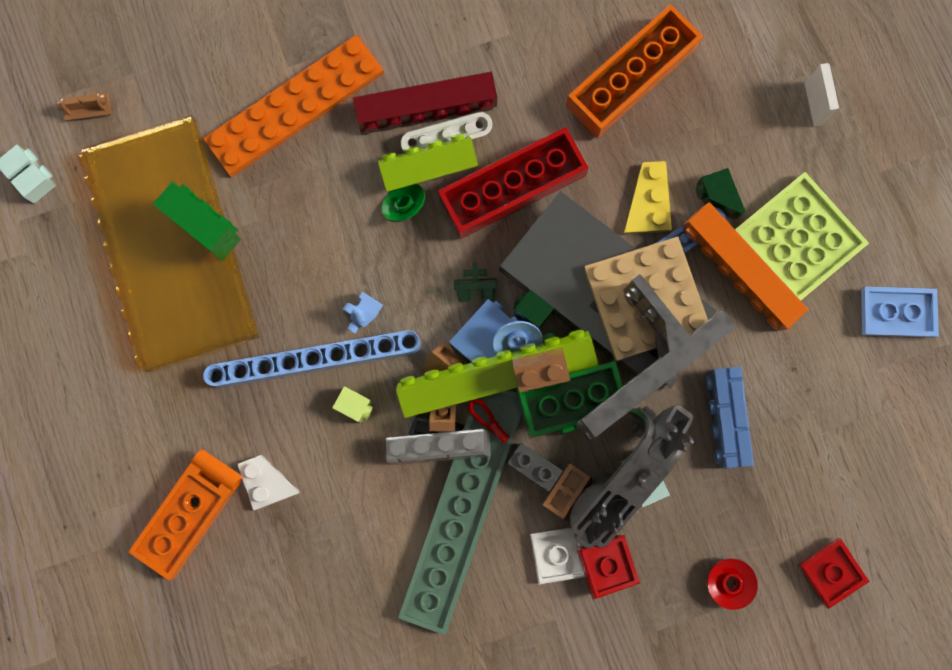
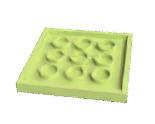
M806 172L735 229L800 301L869 244Z

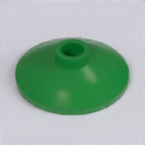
M412 184L392 190L382 205L384 217L391 222H402L413 217L425 202L424 189L419 184Z

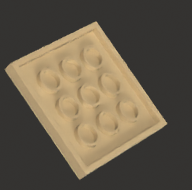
M679 237L605 259L583 268L615 361L657 348L654 329L652 326L648 327L640 318V311L636 306L632 307L624 298L625 293L623 289L639 274L642 275L689 335L708 321Z

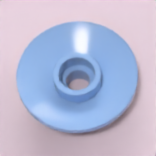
M514 321L503 325L497 330L493 338V347L496 353L504 350H510L511 352L520 350L521 346L529 343H534L535 345L543 343L540 330L535 325L525 321Z

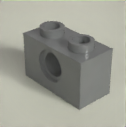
M523 443L519 444L507 462L513 469L548 492L563 472V470Z

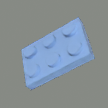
M861 288L862 336L939 337L937 289Z

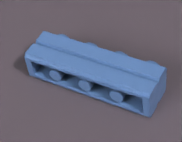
M741 367L708 371V376H705L704 382L705 388L710 390L711 400H708L707 405L710 415H713L714 424L711 425L712 439H716L717 449H714L715 463L719 464L720 468L754 466Z

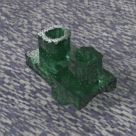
M473 262L472 269L463 270V277L473 278L454 279V290H457L459 302L472 301L471 289H481V301H487L488 299L493 301L495 288H498L497 277L478 278V276H487V269H477V262Z

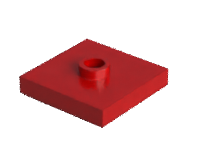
M624 535L614 537L604 548L595 545L592 548L584 547L577 550L592 599H598L640 584Z
M841 538L835 539L798 564L805 578L827 609H830L870 582Z

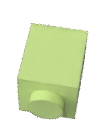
M345 386L332 407L360 423L363 419L367 420L373 411L371 400Z

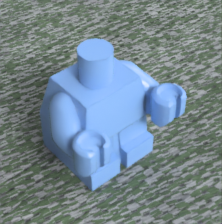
M364 292L359 294L358 298L360 300L356 306L346 303L343 307L345 312L351 314L350 319H352V322L348 329L354 333L358 331L360 326L365 328L377 316L383 304Z

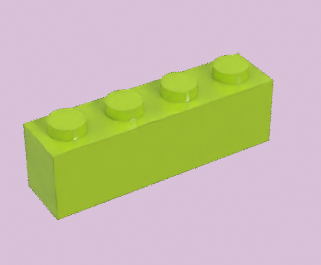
M460 133L451 136L450 141L442 143L441 140H435L427 143L428 147L422 149L414 146L405 149L404 154L396 156L395 152L381 156L382 160H379L378 164L386 191L478 166L471 137Z

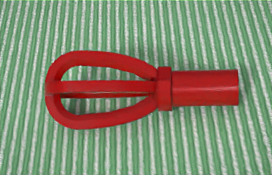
M474 399L469 403V413L479 423L488 427V430L492 431L501 443L504 444L510 437L499 426L498 421H495L487 405L480 399ZM478 403L482 406L489 416L491 423L485 422L473 411L474 404Z

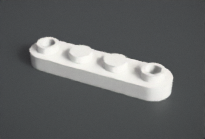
M475 112L414 129L403 134L400 142L403 151L410 148L408 140L411 138L416 139L417 143L415 146L422 149L428 147L427 143L431 141L441 140L443 143L450 141L451 136L464 133L465 136L469 135L471 139L485 136L492 129V120L484 112ZM478 119H482L484 122L480 128L476 127Z

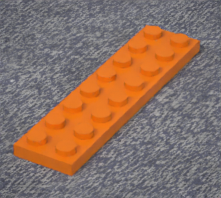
M355 35L203 139L232 178L382 76L384 70L359 36Z

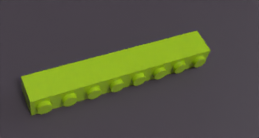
M576 330L571 332L568 337L560 339L559 337H551L546 339L545 343L538 345L529 343L521 346L520 350L513 352L510 350L500 351L495 357H478L472 360V363L465 365L456 363L449 366L447 370L440 372L438 370H431L418 378L414 376L405 377L400 380L396 388L404 418L518 388L513 367V359L563 348L568 373L599 366L589 331Z

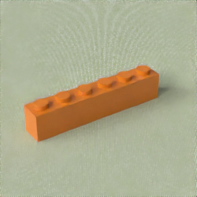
M710 202L702 206L682 225L688 238L692 241L696 240L702 247L701 251L703 254L718 264L717 268L724 276H729L733 280L734 287L741 294H746L751 300L750 304L752 307L767 317L766 321L772 328L779 331L787 330L809 310Z

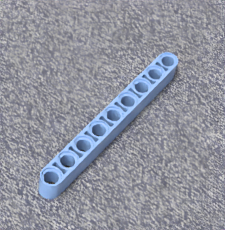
M406 330L212 364L205 369L203 378L208 385L216 388H226L409 356L419 351L421 342L415 332ZM408 337L416 340L415 346L410 349L403 346L404 340ZM384 341H389L392 344L391 350L387 353H382L379 350L380 344ZM361 345L367 346V354L363 357H357L356 349ZM338 349L343 350V358L340 361H333V352ZM318 354V363L310 366L308 363L309 356ZM288 358H294V367L286 370L284 367L285 361ZM269 362L271 365L270 371L262 374V364ZM245 366L246 375L238 378L237 370ZM220 370L222 378L219 382L215 383L213 375L216 371Z

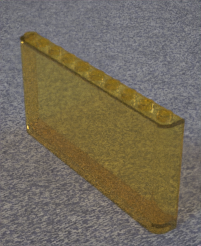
M193 115L81 148L79 159L82 166L86 168L87 175L85 176V181L88 188L92 190L93 197H91V203L95 211L98 212L99 219H97V225L101 233L104 234L105 241L103 242V247L111 259L109 269L117 281L118 286L115 287V291L123 303L124 308L121 312L123 319L129 325L128 338L136 350L134 360L137 367L142 368L145 372H153L260 338L234 249L221 261L153 205V202L173 181L179 187L182 184L187 186L198 198L203 199L219 215L224 216L198 125Z

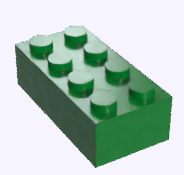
M616 361L570 373V381L524 392H519V388H517L516 394L529 439L576 426L578 421L621 389L623 385Z

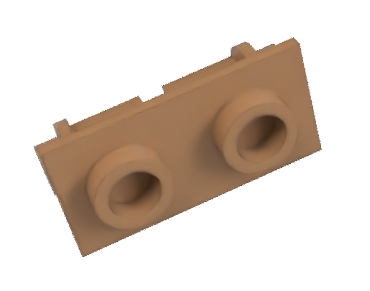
M109 92L61 98V101H57L58 109L60 111L63 110L64 121L111 115Z

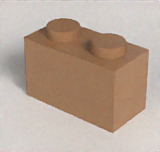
M563 348L513 359L519 392L570 381Z

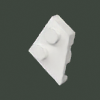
M263 455L238 464L253 511L300 493L299 489L294 487Z

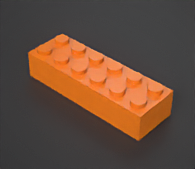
M670 4L568 95L566 107L598 139L697 50L704 36Z

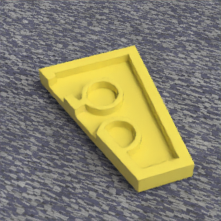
M666 161L643 162L641 164L623 235L671 232Z

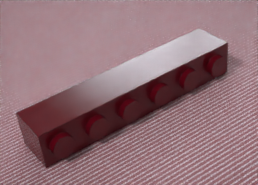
M492 71L353 97L360 132L365 131L366 133H373L385 127L395 129L407 123L421 124L425 120L433 118L434 120H443L449 115L457 114L458 116H464L476 110L482 112L490 111L497 107L498 99Z

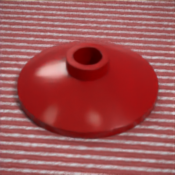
M727 558L719 561L711 568L707 578V588L711 598L719 606L729 610H739L748 606L754 600L758 590V580L754 570L747 563L739 559ZM732 578L734 585L728 588L726 581Z

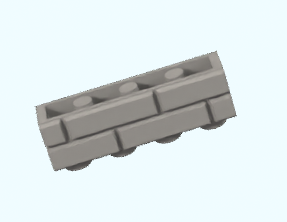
M484 429L386 438L387 463L394 465L477 458V456L480 458L491 457L490 435Z

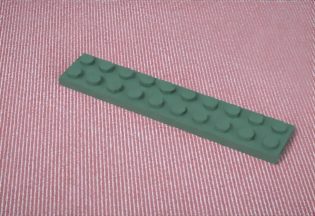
M509 390L477 398L487 405L495 421H498L499 426L510 437L504 444L501 443L492 431L488 430V427L479 423L469 414L464 431L477 429L488 431L490 435L491 457L480 458L477 456V458L453 460L398 619L446 635L522 414L517 394ZM478 403L474 404L473 411L485 422L491 423L489 416L482 406Z

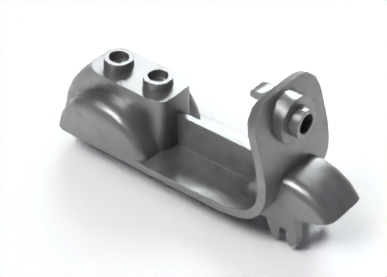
M679 405L672 406L662 411L658 416L647 406L644 408L639 406L637 409L633 408L628 412L634 419L628 423L627 427L633 431V434L642 438L613 475L606 472L601 473L575 501L570 515V524L577 543L586 548H592L595 545L600 548L606 547L671 472L679 460L682 451H687L685 443L687 442L691 445L694 443L693 438L686 434L693 421V415Z

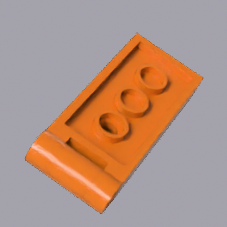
M201 449L194 456L185 472L133 544L129 553L168 581L175 579L235 493V490L243 480V476L204 449ZM195 498L199 499L198 506L194 505Z

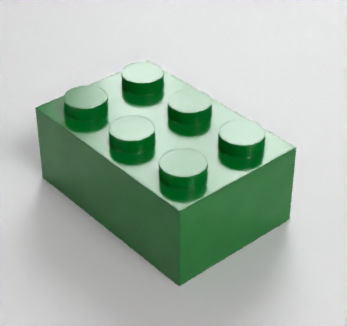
M172 181L153 202L155 207L221 261L228 256L241 240L236 234L238 229L221 214L219 215L208 203L198 198L184 184L179 187Z

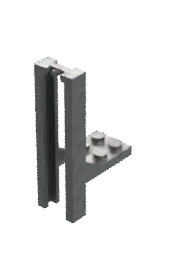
M641 274L632 279L623 289L625 293L624 298L632 307L636 306L640 311V318L648 327L652 326L654 329L658 360L576 423V426L586 439L596 438L735 329L736 326L724 311L706 321L689 335Z

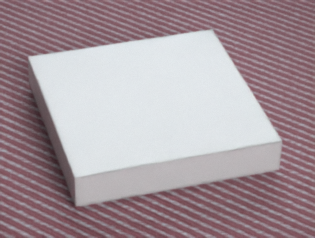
M829 63L820 64L805 82L814 127L822 126L839 109Z
M571 527L530 534L538 584L585 577L577 550L583 548V546L577 543Z

